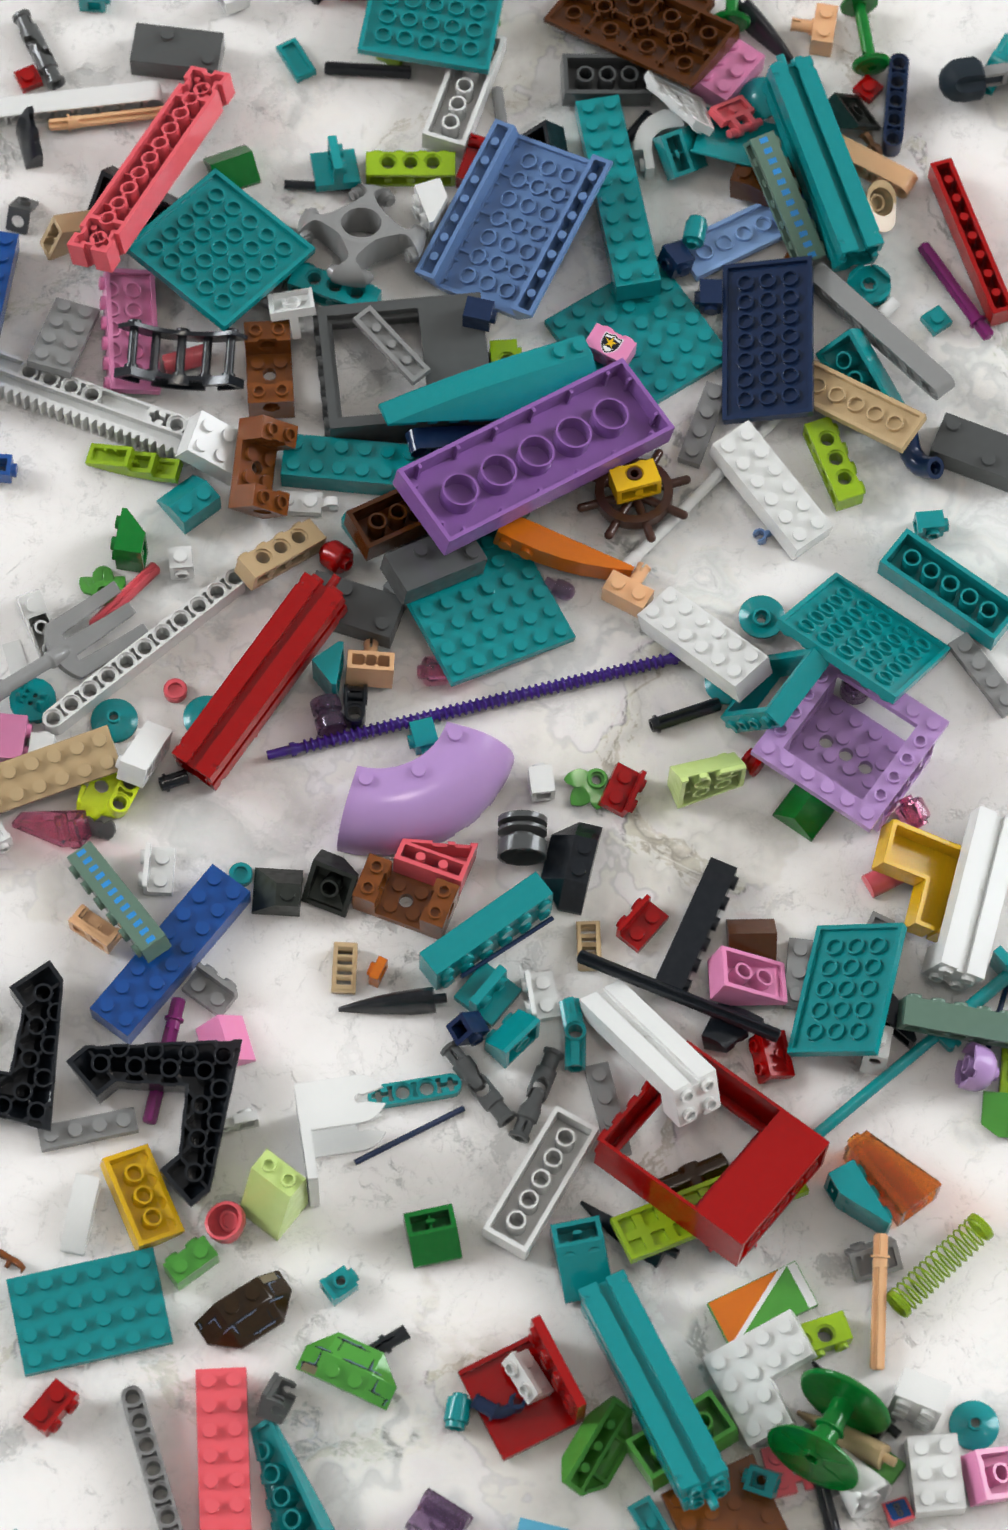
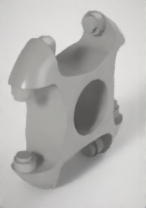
M357 184L356 187L349 191V196L354 202L335 211L319 214L316 208L305 209L298 222L297 234L310 244L313 239L320 240L340 258L342 263L340 265H330L327 268V274L333 283L348 287L365 288L366 285L374 280L372 272L366 269L375 263L403 253L407 263L418 262L426 242V231L423 227L416 224L410 229H405L394 222L380 206H392L396 201L389 188L372 184ZM357 231H365L372 233L373 235L368 237H355L349 234Z

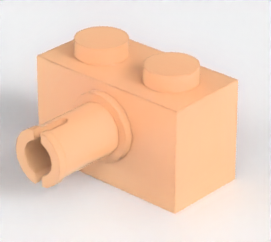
M817 3L815 17L812 20L792 17L790 31L810 33L809 54L831 57L838 6Z
M638 562L630 577L613 569L602 587L601 600L638 618L637 614L653 601L654 590L642 584L651 568L647 564L643 568L644 563Z
M370 639L365 640L363 643L364 650L348 649L345 684L362 687L365 684L368 687L392 689L395 653L379 652V643L375 639H373L372 647L370 646Z

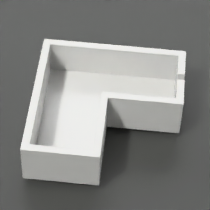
M791 1309L702 1357L750 1448L754 1450L767 1443L768 1431L777 1425H797L774 1381L818 1356Z

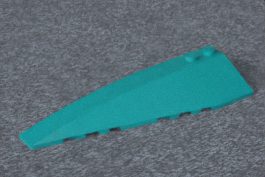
M582 334L447 377L380 403L378 408L387 426L416 425L417 422L437 424L438 421H449V423H459L460 420H469V422L496 421L597 370L593 354Z

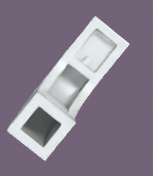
M664 109L649 116L640 125L635 135L633 158L634 162L639 161V170L644 172L645 180L654 179L655 166L652 150L655 145L653 138L684 127L683 119L670 109Z

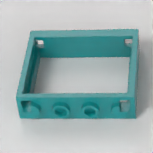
M815 648L767 655L772 674L740 703L734 699L720 718L725 722V726L731 728L735 733L782 728L830 663ZM789 676L766 707L757 708L779 678Z

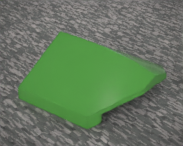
M983 1091L981 1125L997 1137L1008 1138V1093Z

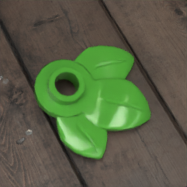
M100 566L94 570L92 577H80L79 585L84 594L92 596L113 581L122 590L126 585V580L123 576L114 577L109 567Z
M579 768L568 773L564 781L574 787L570 796L571 805L578 807L590 802L596 810L600 809L601 806L598 805V802L608 782V776L605 771L599 768L589 771ZM592 778H599L600 783L594 784Z

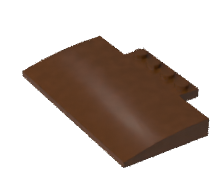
M558 0L544 17V22L689 89L695 87L720 62L740 38L739 25L710 13L715 6L714 0Z

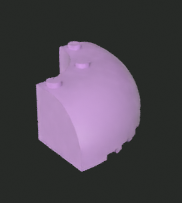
M447 722L435 744L413 761L390 768L357 766L341 819L337 851L367 856L370 853L390 856V854H396L402 838L433 840V843H442L455 836V833L475 822L481 813L493 803L495 797L507 781L514 764L512 751L501 741L486 733Z

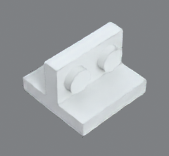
M312 287L267 294L271 322L289 319L292 338H302L300 330L305 329L303 317L316 315Z

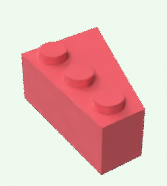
M402 838L394 856L393 872L434 886L437 878L459 885L460 896L476 859L478 843L462 845L448 841V844L433 843V840Z

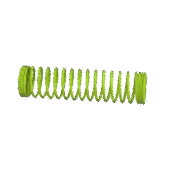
M971 1213L964 1220V1224H959L958 1230H953V1235H948L947 1240H942L941 1245L936 1246V1251H931L930 1256H925V1261H920L919 1266H914V1272H908V1277H903L902 1282H897V1288H891L887 1292V1302L899 1315L908 1318L912 1314L911 1308L917 1309L915 1302L899 1289V1284L904 1286L908 1294L917 1303L922 1304L920 1296L905 1284L904 1279H908L913 1288L923 1298L928 1299L926 1291L910 1278V1274H914L919 1283L929 1293H934L931 1285L939 1288L936 1279L945 1283L942 1274L950 1278L951 1275L947 1268L952 1272H956L952 1262L956 1266L962 1267L961 1261L957 1256L962 1261L967 1262V1257L964 1253L973 1257L971 1249L974 1251L979 1250L976 1243L984 1246L982 1239L989 1241L994 1236L993 1230L981 1216ZM961 1226L965 1227L970 1237L960 1230ZM956 1231L960 1233L966 1244L955 1236ZM970 1231L978 1237L981 1243L973 1237ZM949 1237H953L960 1248L950 1242ZM965 1237H967L973 1243L976 1249L971 1244H969ZM947 1242L954 1253L944 1247L943 1243ZM959 1242H961L968 1249L970 1254L960 1245ZM953 1246L963 1255L964 1258H962V1257L955 1251V1249L953 1248ZM938 1247L943 1248L947 1257L938 1252ZM947 1251L958 1261V1263H956V1262L950 1257V1255L947 1253ZM932 1253H937L942 1263L935 1259ZM942 1257L952 1266V1268H950L946 1264ZM927 1258L932 1259L938 1270L927 1262ZM921 1263L926 1264L933 1276L921 1267ZM937 1263L947 1272V1274L941 1270ZM916 1268L921 1270L922 1274L928 1280V1282L922 1276L916 1273ZM932 1269L937 1272V1274L942 1278V1280L932 1271ZM927 1275H929L933 1279L936 1285L927 1277ZM921 1280H923V1281L928 1285V1287H929L931 1290H929V1289L922 1283ZM915 1285H917L925 1295H923ZM909 1290H911L919 1300H917ZM903 1295H905L913 1305H911Z

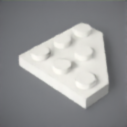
M650 70L646 72L644 80L650 92L659 97L672 112L679 115L689 124L693 131L698 134L704 133L708 136L712 134L714 127L703 98Z

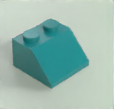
M191 475L156 500L159 506L185 535L222 509L220 495L206 480L196 475Z
M520 1009L514 1014L512 1012L509 1013L502 1020L501 1023L503 1025L497 1030L492 1029L485 1037L484 1050L505 1069L539 1037L540 1020Z

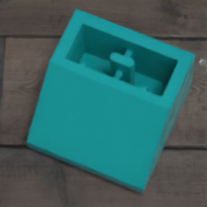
M690 125L653 138L667 181L708 166L705 156L690 152V149L694 147L697 133L691 129Z

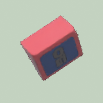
M906 1496L881 1504L890 1528L912 1522L916 1518Z

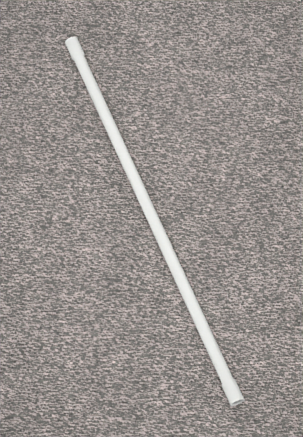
M889 297L877 310L884 317L888 318L900 304L894 297ZM783 419L765 421L757 431L764 439ZM719 467L678 508L689 513L725 477ZM670 514L654 530L656 536L654 542L650 543L646 538L622 561L635 568L637 563L641 562L642 558L682 519Z

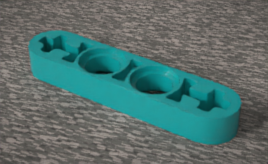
M448 1073L381 1084L383 1086L382 1089L368 1094V1102H377L376 1099H372L375 1097L376 1092H380L381 1096L389 1095L388 1090H392L393 1101H389V1096L383 1097L382 1102H379L385 1103L383 1109L453 1098L460 1094L462 1081L458 1075ZM448 1081H452L453 1084H457L456 1086H454L453 1091H450L449 1087L442 1086H446L448 1084ZM436 1082H440V1087H442L441 1093H437L438 1086ZM423 1084H430L433 1086L434 1091L430 1095H423L420 1092V1087ZM399 1088L409 1090L410 1094L406 1099H400L396 1096L395 1093Z

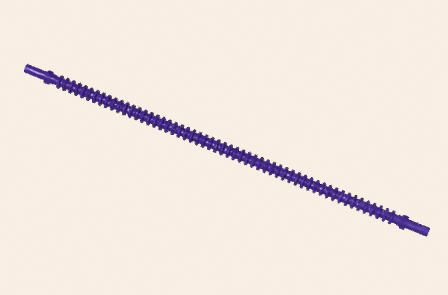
M671 652L665 656L659 654L657 658L653 655L652 659L646 657L645 661L639 659V662L633 660L632 664L626 662V665L620 663L619 667L613 665V668L610 669L608 666L606 670L600 668L599 672L593 670V673L587 671L586 675L580 673V676L574 674L573 678L567 676V679L564 680L562 677L560 681L554 679L553 683L547 681V684L541 682L540 686L534 684V687L528 685L527 689L521 687V690L518 691L516 688L514 692L508 690L507 694L501 692V695L495 693L494 697L488 695V698L482 696L481 700L475 698V701L472 702L470 699L468 703L462 701L461 705L455 703V706L449 704L448 708L442 706V709L436 707L435 711L429 709L428 713L422 711V714L416 712L415 716H412V714H409V717L403 715L402 719L396 717L394 721L390 718L389 722L383 720L381 724L379 722H376V725L370 723L369 727L363 725V728L357 726L356 730L350 728L348 732L343 730V733L337 731L335 735L330 733L329 736H326L324 734L322 738L316 736L315 740L310 738V741L303 739L301 743L290 742L289 746L268 750L266 753L268 760L292 755L293 757L303 751L308 753L309 750H312L314 752L316 748L322 750L323 746L326 748L329 745L335 747L336 743L342 745V742L348 744L349 740L355 742V739L358 738L361 741L362 737L368 739L369 735L375 737V734L381 736L382 732L388 734L390 730L394 733L395 729L399 731L403 727L408 729L409 722L432 717L433 722L436 719L440 722L441 718L447 720L449 716L451 718H454V715L460 717L462 713L467 715L470 711L473 714L474 710L480 712L482 708L487 710V707L493 709L495 705L500 707L501 704H504L506 706L508 702L513 704L515 700L519 703L520 699L526 701L528 697L533 699L534 696L539 698L541 694L546 696L547 693H550L552 695L553 691L559 693L561 689L565 692L566 688L572 690L574 686L579 688V685L585 687L587 683L592 685L593 682H596L598 684L599 680L605 682L607 678L611 681L612 677L618 679L620 675L622 677H625V674L631 676L632 672L638 674V671L644 673L645 669L651 671L653 667L657 670L658 666L664 668L666 664L677 665L681 660Z

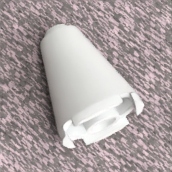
M842 1447L841 1449L854 1462L858 1470L859 1480L853 1489L838 1492L848 1513L852 1518L855 1516L858 1519L879 1507L876 1502L881 1497L885 1501L892 1491V1486L881 1475Z

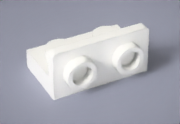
M146 842L145 850H141L140 864H144L143 872H139L138 886H142L143 895L172 896L175 848L151 847V842Z
M525 970L524 978L520 979L522 993H527L528 1001H524L525 1012L537 1017L540 1022L560 1019L561 1015L553 971L530 974V970Z
M528 1348L519 1353L517 1351L511 1352L501 1363L527 1405L549 1396L554 1391Z

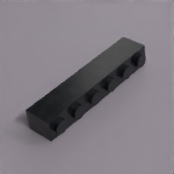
M713 857L710 858L655 979L686 992L689 991L692 980L689 978L692 972L697 973L702 962L699 956L702 951H707L711 939L708 938L711 930L715 932L721 918H718L720 910L725 911L729 903L728 892L730 889L734 891L738 883L739 877L736 876L737 867Z

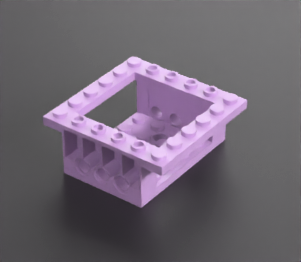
M830 663L782 728L767 729L751 750V755L870 833L872 829L878 832L930 762L935 743L948 727L949 721L906 693L893 705L883 701L879 695L870 689L862 687L858 681L844 675L840 669ZM839 677L915 727L914 731L905 741L833 694L836 679ZM829 739L832 742V746L824 748L820 745L819 741ZM844 751L849 752L852 759L844 761L839 757V754ZM866 764L871 767L872 771L864 774L860 772L858 767Z

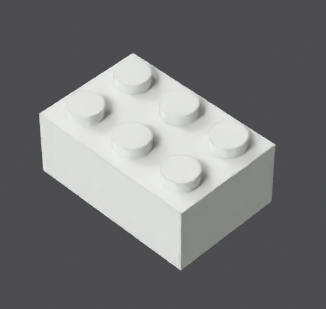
M201 410L189 417L175 457L231 487L238 430Z
M904 1367L887 1408L891 1414L890 1416L901 1422L907 1420L915 1423L914 1426L920 1430L933 1431L943 1413L952 1385Z
M957 1433L907 1437L904 1442L911 1507L915 1517L925 1518L964 1514L967 1505Z

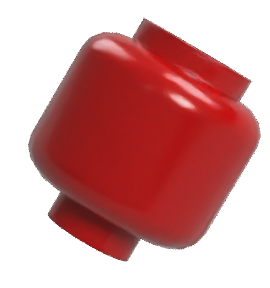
M338 540L326 542L319 551L321 565L334 574L348 571L353 565V551Z

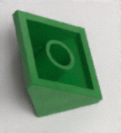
M246 145L203 158L209 173L216 168L241 189L261 183L253 152Z
M795 784L772 816L812 842L835 810Z

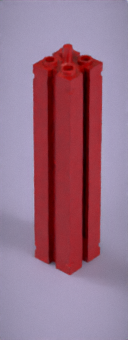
M304 572L299 583L295 584L182 737L180 744L171 752L179 767L185 769L191 775H195L216 791L221 781L227 777L339 624V620L348 612L347 606L344 604L346 601L343 593L336 588L341 580L338 575L333 574L324 586V580L314 573L310 575Z

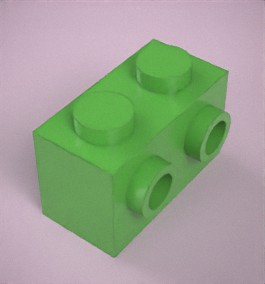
M204 1235L199 1239L194 1237L186 1243L185 1249L179 1253L173 1252L165 1259L163 1264L164 1272L178 1291H181L219 1263L218 1253Z

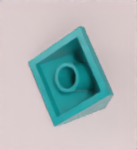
M338 641L312 659L313 679L332 703H337L344 666V642Z

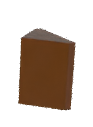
M726 919L727 947L772 960L777 959V930L774 919Z

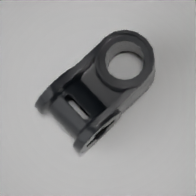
M344 684V721L348 729L356 730L357 726L363 728V725H365L368 685L350 687L348 684ZM352 714L360 715L357 719H352L349 716Z

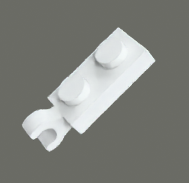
M280 490L290 494L287 515L321 517L322 511L338 512L339 502L337 496L323 498V492Z

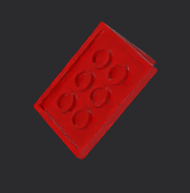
M540 1315L531 1319L530 1328L528 1329L529 1335L458 1371V1375L472 1401L477 1393L493 1403H500V1406L508 1404L510 1396L517 1393L513 1402L514 1405H520L524 1398L519 1394L517 1387L510 1376L507 1375L501 1363L511 1352L517 1351L519 1353L528 1348L554 1389L549 1396L530 1405L525 1403L522 1412L514 1413L507 1418L489 1421V1417L477 1411L503 1462L582 1423L585 1419L587 1403Z

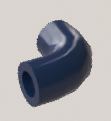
M918 432L904 452H899L903 463L914 475L924 479H939L944 472L943 461L937 456H927L923 452Z

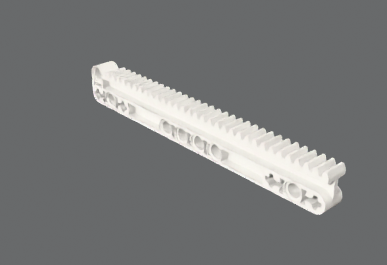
M0 350V400L5 397L8 404L14 400L16 407L22 403L25 410L31 406V412L33 413L39 409L41 416L47 412L50 419L56 415L58 422L64 418L66 425L73 421V427L76 428L81 424L83 431L90 427L91 434L98 430L99 436L102 437L106 433L108 440L115 436L116 443L123 439L125 446L132 442L134 449L140 445L141 452L148 448L149 452L155 453L157 451L159 457L165 454L166 458L178 459L175 455L189 418L73 376L69 379L27 367L26 359ZM28 374H33V375H34V376H32V377H30V378L25 377V376L28 375ZM48 382H55L53 385L46 384ZM70 389H75V390H76L75 392H72V393L67 392V391L70 390ZM90 397H97L95 400H88ZM175 427H181V428H182V429H180V430H178V431L172 430V429L175 428ZM183 461V467H187L189 464Z

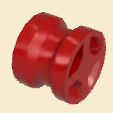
M750 748L741 760L745 763L749 775L754 778L765 764L751 755L753 748Z

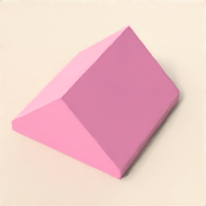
M218 1014L196 1028L199 1041H232V1039H242L237 1067L256 1061L242 1015Z

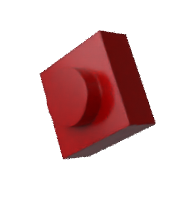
M34 64L14 72V77L23 94L44 86L43 80Z
M866 74L853 87L852 93L858 95L860 99L870 105L883 92L884 86Z

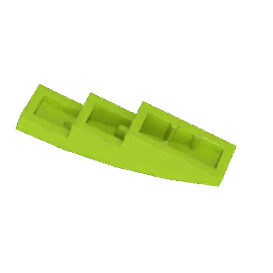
M91 443L85 461L87 466L108 472L178 484L184 464L180 459L161 458L157 453L135 451L132 446Z

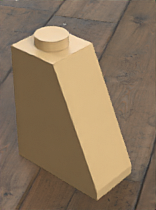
M90 210L53 215L40 241L48 261L69 253L67 243L75 232H81L79 225Z

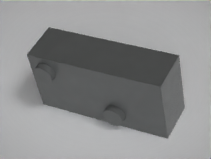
M136 23L130 55L131 74L184 81L183 77L191 66L206 68L208 73L211 74L214 70L221 71L225 50L224 33Z
M562 54L560 65L562 106H575V101L618 94L621 106H650L653 93L647 89L644 75L648 70L614 54Z
M946 412L930 449L929 456L941 458L944 463V469L1008 492V435Z
M428 536L384 554L380 570L403 606L483 573L488 558L476 540L444 556L432 538Z
M316 570L315 574L324 580L323 585L325 586L332 575ZM341 578L336 588L343 593L346 601L344 604L347 606L348 612L339 620V624L333 632L362 641L370 639V643L375 639L378 641L379 646L390 649L403 616L405 605L402 606L396 594Z

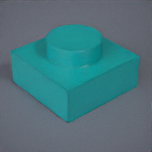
M940 305L923 314L920 318V321L933 336L950 327L953 322Z

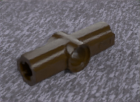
M721 1152L700 1162H689L681 1166L676 1172L666 1175L659 1180L675 1192H679L722 1175L729 1164Z

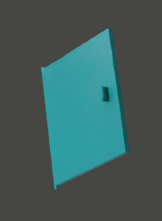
M710 117L714 131L710 136L704 133H697L694 147L690 149L691 153L752 167L743 144L752 138L774 130L775 135L781 141V149L784 156L788 157L776 124L763 121V125L754 132H745L739 138L733 137L729 139L726 136V131L730 128L728 126L720 128Z

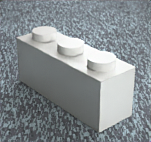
M146 721L142 728H137L133 741L127 743L124 755L120 754L116 761L115 768H118L117 779L143 788L170 748L173 730L150 721Z

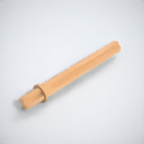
M163 106L69 116L67 114V117L49 119L48 126L50 131L69 129V132H71V129L150 120L156 117Z
M875 1233L873 1235V1254L870 1255L873 1258L870 1369L884 1370L887 1265L890 1255H888V1235L885 1233Z

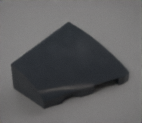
M29 106L22 112L16 126V135L25 169L43 166V152L38 128L34 121L33 106Z
M718 1002L721 1006L764 1023L762 1017L748 1010ZM714 1017L710 1018L701 1035L704 1049L723 1053L729 1052L735 1047L736 1043L749 1037L748 1031Z

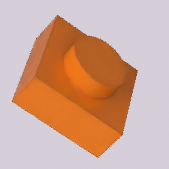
M378 956L376 963L371 962L367 970L369 985L376 988L379 987L388 968V959Z

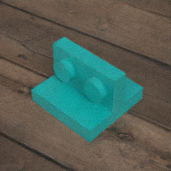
M336 135L327 136V152L310 153L316 192L351 189L356 187L357 184H361L354 149L343 150L342 144H338Z
M486 963L472 974L455 994L454 1000L468 1011H479L486 1024L492 1028L522 993V989L507 978V969L499 964L494 969Z

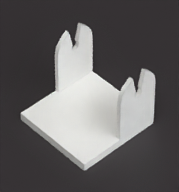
M351 1075L294 1084L296 1113L310 1207L320 1206L316 1158L363 1152L372 1149L381 1142L386 1134V1131L366 1129L358 1131L356 1129L358 1124H365L384 1116L381 1111L385 1103L367 1101L357 1103L355 1101V1097L358 1095L364 1096L383 1088L381 1084L371 1077Z

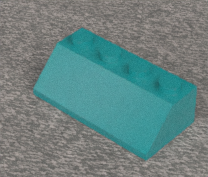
M862 328L847 330L815 353L820 363L904 403Z

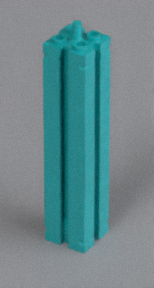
M779 54L776 56L777 62L769 65L766 73L767 76L764 78L761 88L767 97L766 101L811 217L816 224L818 235L824 243L825 253L831 262L832 271L836 273L848 270L854 265L875 263L879 255L877 251H881L884 240L882 235L879 234L877 222L818 72L813 66L812 57L797 56L788 64L785 55Z
M624 1269L605 1277L606 1281L600 1284L594 1282L578 1289L582 1313L588 1321V1325L670 1485L679 1498L683 1510L700 1508L704 1504L703 1499L706 1500L710 1510H716L720 1506L717 1499L722 1498L731 1490L730 1481L728 1480V1467L722 1460L718 1448L632 1284L628 1281Z

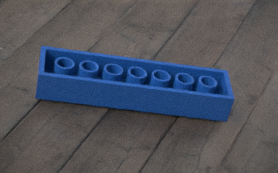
M212 864L159 926L166 934L172 947L150 963L143 956L138 958L135 954L90 1007L92 1018L125 1043L131 1045L195 969L196 965L201 962L251 902L250 891Z

